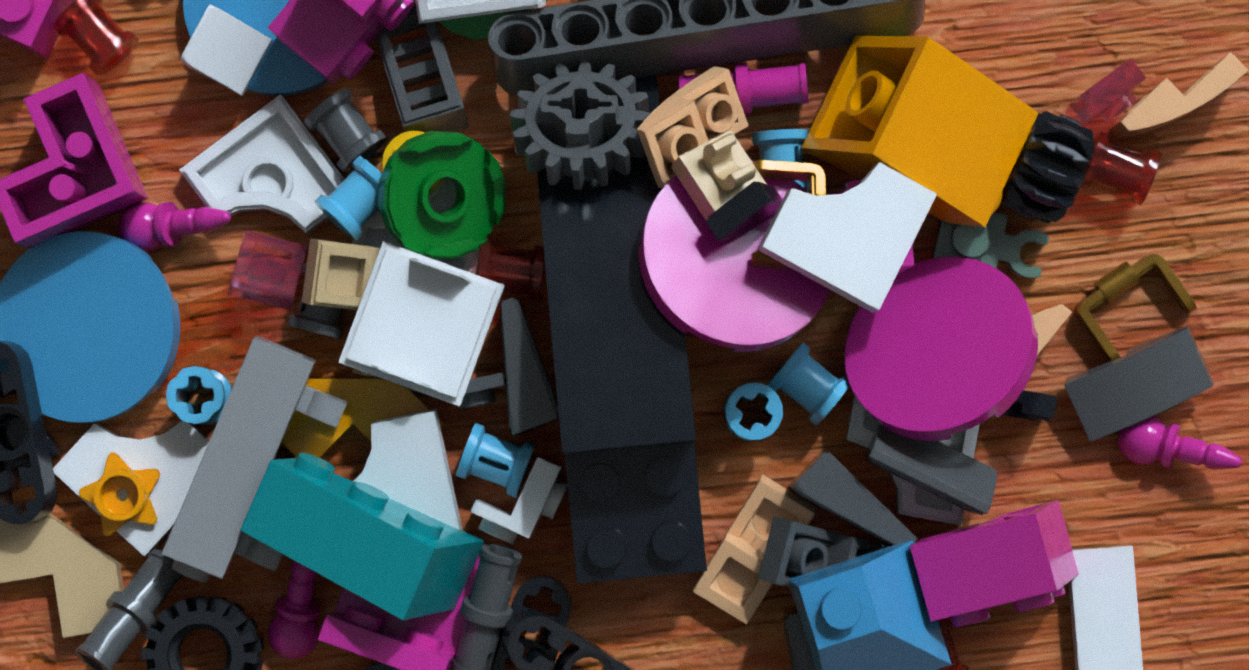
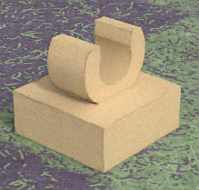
M731 130L680 155L671 166L706 221L709 220L708 216L752 182L759 181L766 184Z

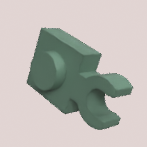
M995 212L990 216L986 227L952 224L940 220L931 259L962 257L984 262L994 268H997V263L999 262L1006 264L1008 270L1016 277L1035 279L1041 276L1042 269L1024 264L1020 258V249L1026 243L1045 246L1048 244L1049 236L1041 231L1032 229L1024 230L1015 236L1004 234L1008 215Z

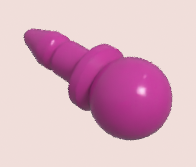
M139 202L131 205L123 212L118 228L122 239L136 245L145 252H151L162 245L167 247L176 246L181 241L182 235L197 234L199 231L202 233L212 232L227 224L231 220V214L225 210L212 207H200L197 210L195 208L179 210L172 202H163L158 206L149 202Z
M1155 416L1121 429L1118 432L1120 451L1128 460L1137 464H1150L1159 460L1163 467L1170 468L1175 457L1181 462L1198 466L1204 464L1206 468L1214 470L1238 468L1242 464V459L1238 455L1219 444L1211 443L1208 445L1203 440L1186 436L1180 438V425L1172 424L1166 428L1164 423Z
M293 561L291 567V574L293 576L289 579L287 596H282L276 600L275 611L278 614L272 619L268 628L270 646L278 655L286 659L305 657L315 648L319 637V629L315 619L319 616L320 605L312 600L315 585L313 578L316 577L317 573Z

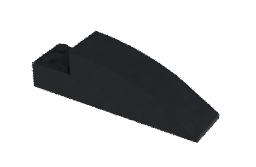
M654 75L636 78V91L647 93L649 113H652L660 105L657 77ZM630 156L631 173L627 176L617 172L615 169L608 171V185L603 187L595 180L594 176L585 177L581 190H574L572 179L568 176H563L553 186L548 184L546 168L537 172L562 453L565 454L577 584L707 571L694 445L696 436L685 334L670 323L656 307L646 289L639 265L638 248L641 244L644 220L653 201L662 190L656 184L647 156L645 158Z

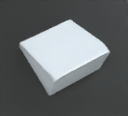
M210 4L182 53L180 61L188 68L243 96L273 40Z

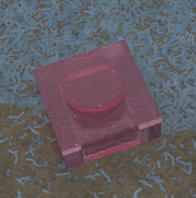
M1130 58L1082 93L1069 105L1083 124H1086L1099 113L1108 123L1138 101L1131 90L1144 81L1146 76L1133 59Z
M245 230L228 295L291 311L307 246Z

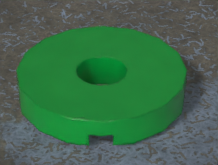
M428 131L406 140L389 157L379 179L378 207L386 229L402 247L431 259H457L478 250L488 240L486 237L491 233L494 225L499 224L505 211L506 184L498 161L480 143L457 132ZM448 177L455 184L457 190L456 200L449 210L436 213L429 204V190L437 180Z

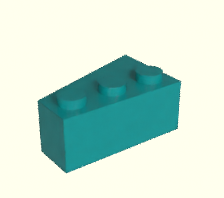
M299 453L297 458L270 460L240 531L401 620L455 609L485 540L390 499L386 493L371 485L353 482L334 473L335 467L332 464L314 455Z

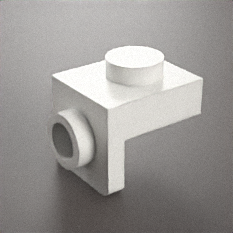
M537 457L512 514L482 500H475L470 512L483 518L478 529L511 544L514 543L518 534L528 539L531 538L541 515L553 520L566 492L568 484L557 480L562 467Z

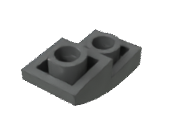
M1189 326L1129 348L1127 354L1123 357L1069 377L1064 386L1091 442L1165 411L1213 386L1214 382Z
M774 516L758 579L790 588L788 579L889 546Z

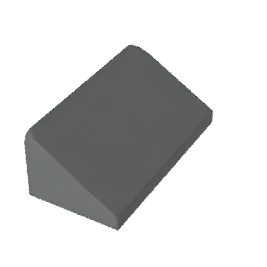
M880 424L878 425L863 456L866 458V462L970 513L981 516L988 513L998 478L994 468L939 441L910 439L895 434Z

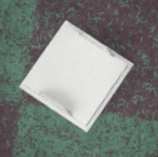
M383 241L338 363L460 407L505 285Z

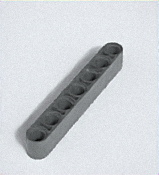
M590 0L504 15L491 26L488 34V44L498 85L506 92L517 95L519 90L534 92L533 76L537 73L549 80L555 78L556 64L561 63L567 67L569 73L578 72L582 60H589L591 72L600 73L607 64L615 65V76L618 81L629 75L641 78L851 45L855 36H906L912 34L921 26L925 17V0ZM768 14H777L775 16H766ZM705 24H714L711 26H703Z

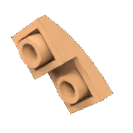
M714 66L699 75L662 102L638 127L637 132L658 188L663 189L676 176L671 166L680 155L729 130L735 135L748 127L729 69Z

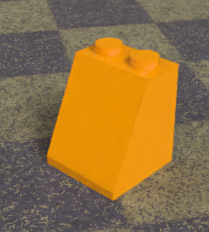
M855 36L801 148L859 179H864L871 168L880 162L937 194L928 214L946 223L986 227L990 216L1000 205L1002 190L1017 159L1025 149L1024 143L1039 113L928 36Z

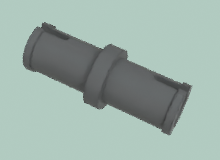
M485 544L481 547V557L472 593L463 599L460 610L462 616L465 617L456 656L452 662L454 670H493V662L502 628L505 627L513 614V609L508 604L518 565L522 559L521 553L517 550L499 544H490L489 546Z
M153 549L149 553L148 559L124 590L112 593L106 601L108 611L84 643L76 649L75 654L92 670H113L114 665L140 632L146 633L154 625L156 619L153 614L177 581L184 576L171 568L174 559L162 555V551Z

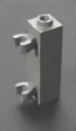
M257 335L253 338L161 553L174 559L171 567L174 571L201 582H208L210 575L222 579L228 570L234 553L260 566L276 571L283 554L240 531L269 462L275 459L295 410L336 428L339 424L348 401L306 385L317 360Z

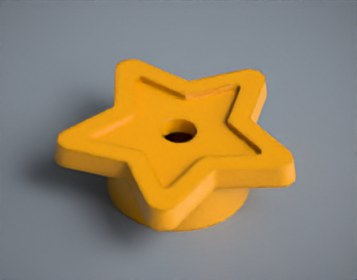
M110 453L107 457L104 474L98 481L82 487L79 490V496L95 505L101 513L102 531L106 536L114 534L129 520L153 525L158 517L149 495L160 478V472L157 469L132 470L118 454ZM120 489L128 491L129 496L127 500L121 501L118 499L117 493Z

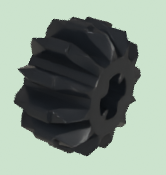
M1048 111L1039 113L1024 143L1025 149L1017 159L1002 190V204L1014 209L1016 214L1032 221L1037 219L1049 224L1063 218L1067 209L1073 206L1075 197L1079 189L1083 187L1084 178L1091 168L1090 160L1095 152L1092 130L1079 125V121L1063 114L1058 116Z

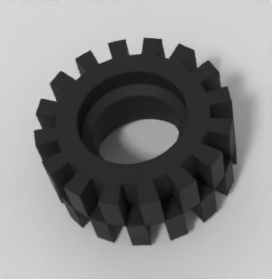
M203 595L174 603L172 607L163 610L156 617L158 619L157 622L146 632L145 638H148L147 646L141 649V660H146L147 670H185L179 656L183 640L194 630L206 629L219 635L226 645L227 662L223 670H262L264 660L260 659L264 643L263 638H258L255 630L258 628V625L254 618L249 619L243 613L246 609L237 603L231 604L227 602L226 598L204 597Z

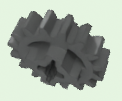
M582 60L578 72L569 73L563 63L556 64L555 78L549 80L537 73L533 76L534 92L519 90L517 93L518 109L510 112L516 155L525 156L527 171L531 174L546 168L547 180L550 185L554 186L563 176H568L572 179L574 190H581L585 177L594 176L595 180L603 187L608 185V171L615 169L617 172L627 176L631 173L630 156L634 158H645L646 156L637 129L651 114L649 113L648 95L646 92L636 91V78L632 75L617 81L615 65L607 64L600 73L591 72L589 60Z

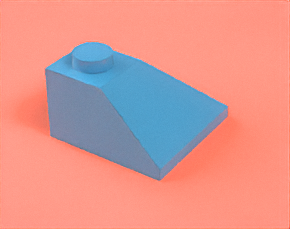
M913 540L895 544L788 579L816 670H937L952 665L938 620L930 621L909 546L913 544Z

